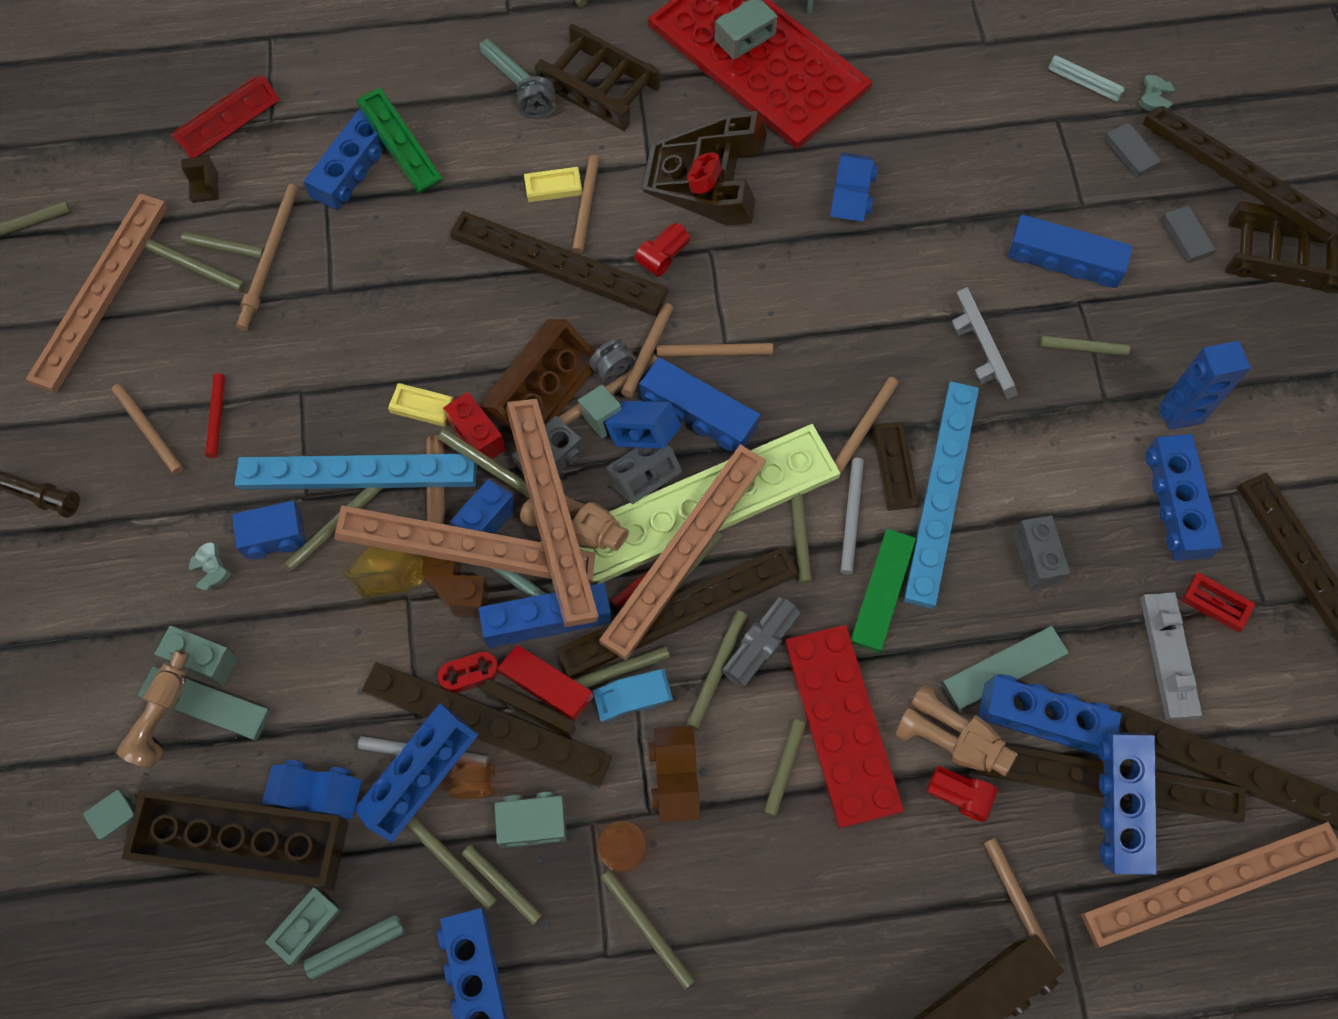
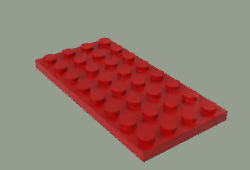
M671 0L648 17V26L747 109L751 112L758 111L761 120L795 149L800 148L868 92L872 86V81L771 0L762 1L778 16L776 35L735 60L715 41V21L722 15L728 14L742 3L750 0Z

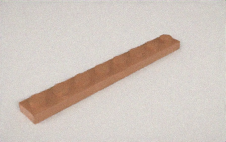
M141 193L138 195L28 374L26 380L31 385L57 394L143 251L145 242L150 239L167 211L168 206L165 201Z
M537 399L507 402L506 411L564 626L570 627L596 622L599 616Z
M741 444L599 639L601 645L624 660L629 658L761 472L766 463L764 458Z
M341 505L334 540L552 579L541 542ZM580 550L588 581L591 585L594 573L595 552Z
M1329 822L1088 911L1081 914V917L1095 948H1100L1338 857V839Z

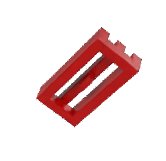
M1197 572L1192 577V582L1188 585L1181 601L1239 633L1244 629L1255 607V603ZM1198 585L1201 586V587H1203V588H1205V589H1207L1208 591H1210V592L1216 594L1217 596H1219V597L1225 599L1226 601H1228V602H1230V603L1236 605L1237 607L1243 609V612H1241V611H1239V610L1233 608L1232 606L1226 604V602H1225L1224 600H1222V599H1220V598H1218V597H1216V596L1213 597L1212 595H1210V594L1204 592L1203 590L1197 588Z

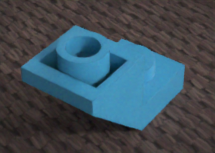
M665 669L616 680L593 691L601 722L611 721L632 711L651 710L673 700Z

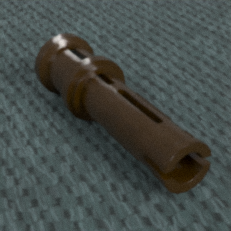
M0 470V490L30 500L39 509L57 511L60 516L65 518L73 516L77 511L80 503L78 493L58 490L55 485L50 483L39 485Z

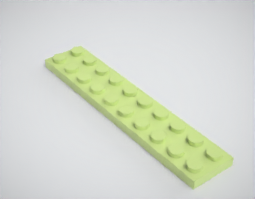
M813 424L750 450L766 460L765 466L719 531L791 500L798 494L807 493L840 477L836 464ZM729 460L651 493L634 504L628 503L610 511L615 519L619 521L620 526L629 530V535L618 551L608 547L604 550L599 547L598 549L579 547L580 550L595 552L594 573L591 585L603 583L659 558Z

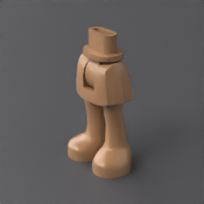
M560 480L564 492V486L562 481ZM564 493L569 514L575 516L572 524L579 547L598 549L599 547L603 550L608 547L618 551L627 539L629 530L621 527L619 521L602 505L595 502L580 503L569 498ZM528 499L521 509L520 519L523 524L534 528L538 526L531 500Z
M180 649L175 650L171 661H167L162 665L142 699L148 701L146 708L116 751V754L125 761L146 768H152L155 762H160L163 749L152 739L153 734L168 709H174L179 702L186 684L185 675L189 672L185 665L190 653Z
M926 684L915 695L911 708L906 710L895 735L902 741H909L915 736L926 738L953 755L952 762L981 771H984L986 768V771L989 773L993 769L1005 777L1018 753L1005 747L1006 741L1002 740L997 732L983 719L976 715L972 720H969L957 714L936 698V691ZM920 714L932 716L960 732L959 738L931 723Z

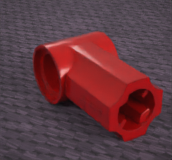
M672 223L654 241H645L638 248L634 259L655 277H660L669 268L672 258L690 242L691 236L680 223Z
M937 765L928 783L926 793L958 807L960 813L971 819L987 822L998 794V789L983 780L975 778L969 780Z

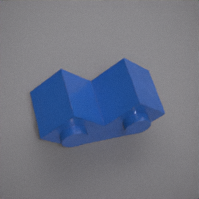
M841 152L830 217L864 222L865 214H871L873 197H868L870 181H876L878 165H874V157Z
M286 760L285 764L272 765L261 805L336 815L345 820H352L362 779L351 777L350 770L331 767L330 772H314L305 769V763L295 760Z

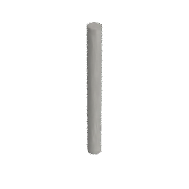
M853 458L851 464L840 570L842 574L846 575L853 574L864 460L861 458Z
M360 736L358 749L398 755L407 743ZM464 752L456 764L487 769L489 756Z

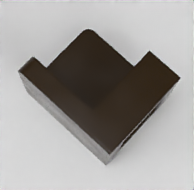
M210 156L181 159V169L189 181V199L191 202L219 200L218 172Z

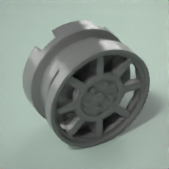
M532 76L520 81L517 85L519 112L533 119H540L551 115L556 108L553 83L547 78Z
M613 339L602 345L592 355L589 365L594 372H599V378L604 384L608 385L625 374L629 366L633 368L637 359L631 351L627 350V346L621 339Z

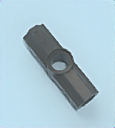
M779 597L759 623L755 622L741 641V647L722 670V673L736 686L745 688L763 663L770 661L782 644V638L801 614L796 606L787 599Z

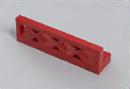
M256 75L170 133L169 137L173 142L181 146L189 158H196L279 101L280 98L265 76Z

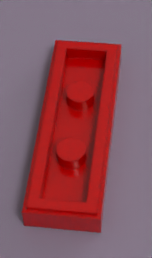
M519 645L515 646L497 668L499 674L574 721L594 697L592 691Z

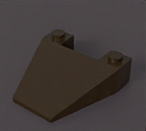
M758 111L730 114L651 144L642 190L647 194L724 225L752 223L756 199L746 180H733L737 157L764 154L767 131ZM705 153H717L720 158L722 171L715 186L705 193L697 194L691 192L687 175L695 159Z

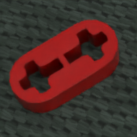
M705 153L695 159L687 175L691 192L697 194L705 193L715 186L722 171L720 158L717 153Z
M478 652L444 664L439 669L438 681L443 689L459 693L484 685L487 680H495L499 673L497 669L499 664L491 653ZM481 661H486L488 665L493 664V666L488 668L489 673L485 675L480 670L471 672L480 668ZM455 670L457 675L467 672V674L459 676L457 678L458 683L454 685L449 680L445 681V679L450 677L449 672Z

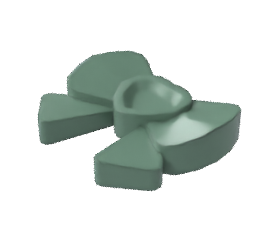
M1147 75L1143 79L1146 89L1144 96L1139 101V105L1147 111H1155L1162 106L1169 109L1173 103L1161 97V94H1173L1175 88L1170 81L1165 82L1158 76Z
M206 543L198 548L195 556L191 557L189 570L196 571L202 568L203 571L207 572L196 584L197 588L211 591L212 586L222 585L231 575V572L223 567L219 557L218 544Z

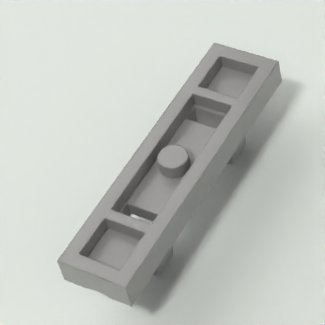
M968 287L958 291L957 294L965 314L952 320L958 336L973 330L981 344L988 363L975 369L980 383L985 384L996 379L1006 399L1018 395L1015 384Z
M1176 593L1144 594L1140 600L1166 721L1198 719L1202 716ZM1171 625L1172 630L1160 631L1162 628Z

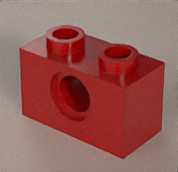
M469 392L443 407L449 425L460 439L491 459L506 450L502 435Z

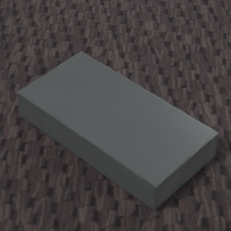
M1129 122L1106 133L1104 140L1136 178L1159 167L1161 163L1160 158Z
M1189 205L1164 213L1161 220L1187 263L1214 254L1216 248Z

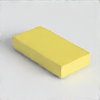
M578 167L524 174L528 202L582 195Z
M398 383L388 410L396 415L446 427L448 421L443 407L454 401V397Z

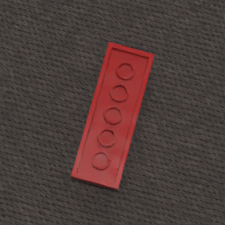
M838 626L785 639V648L838 829L903 813L904 809L847 626Z

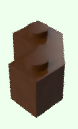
M424 556L421 573L428 586L443 601L450 612L457 617L480 618L478 607L487 606L489 587L485 577L460 575L461 562Z
M693 726L654 728L655 741L648 742L649 762L656 761L658 788L651 789L652 809H659L660 822L700 820Z

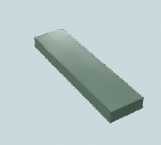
M1050 626L944 680L941 685L958 712L982 699L984 683L999 674L1015 677L1016 681L1067 656L1069 652L1054 628Z
M152 667L138 694L140 698L148 690L159 668ZM186 679V684L178 704L174 709H171L254 741L258 740L271 713L267 708Z

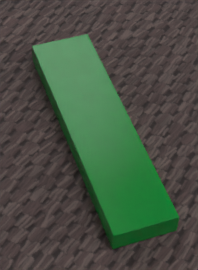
M381 87L357 98L356 104L417 193L421 194L441 183L442 176Z
M886 529L851 637L852 644L877 653L881 652L916 538Z

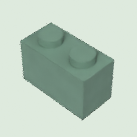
M762 0L746 1L735 10L722 15L715 21V41L735 60L776 35L778 16Z
M171 625L154 653L162 661L167 662L171 661L175 650L186 651L190 653L185 665L189 669L188 673L223 687L239 659L227 647Z
M556 792L537 793L536 799L523 800L522 795H510L503 797V802L495 803L496 840L500 848L567 842L565 803L562 796H556Z

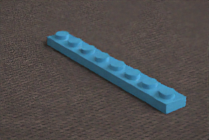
M951 381L948 385L903 602L934 609L936 606L979 391L977 387Z
M462 454L239 457L234 485L239 490L475 487L477 464Z

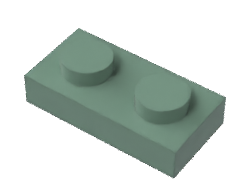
M313 887L265 943L289 966H294L342 910L318 888Z

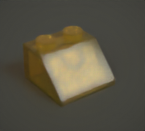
M370 546L345 573V576L363 598L407 593L412 586H418L424 579L421 573L423 559L421 555Z

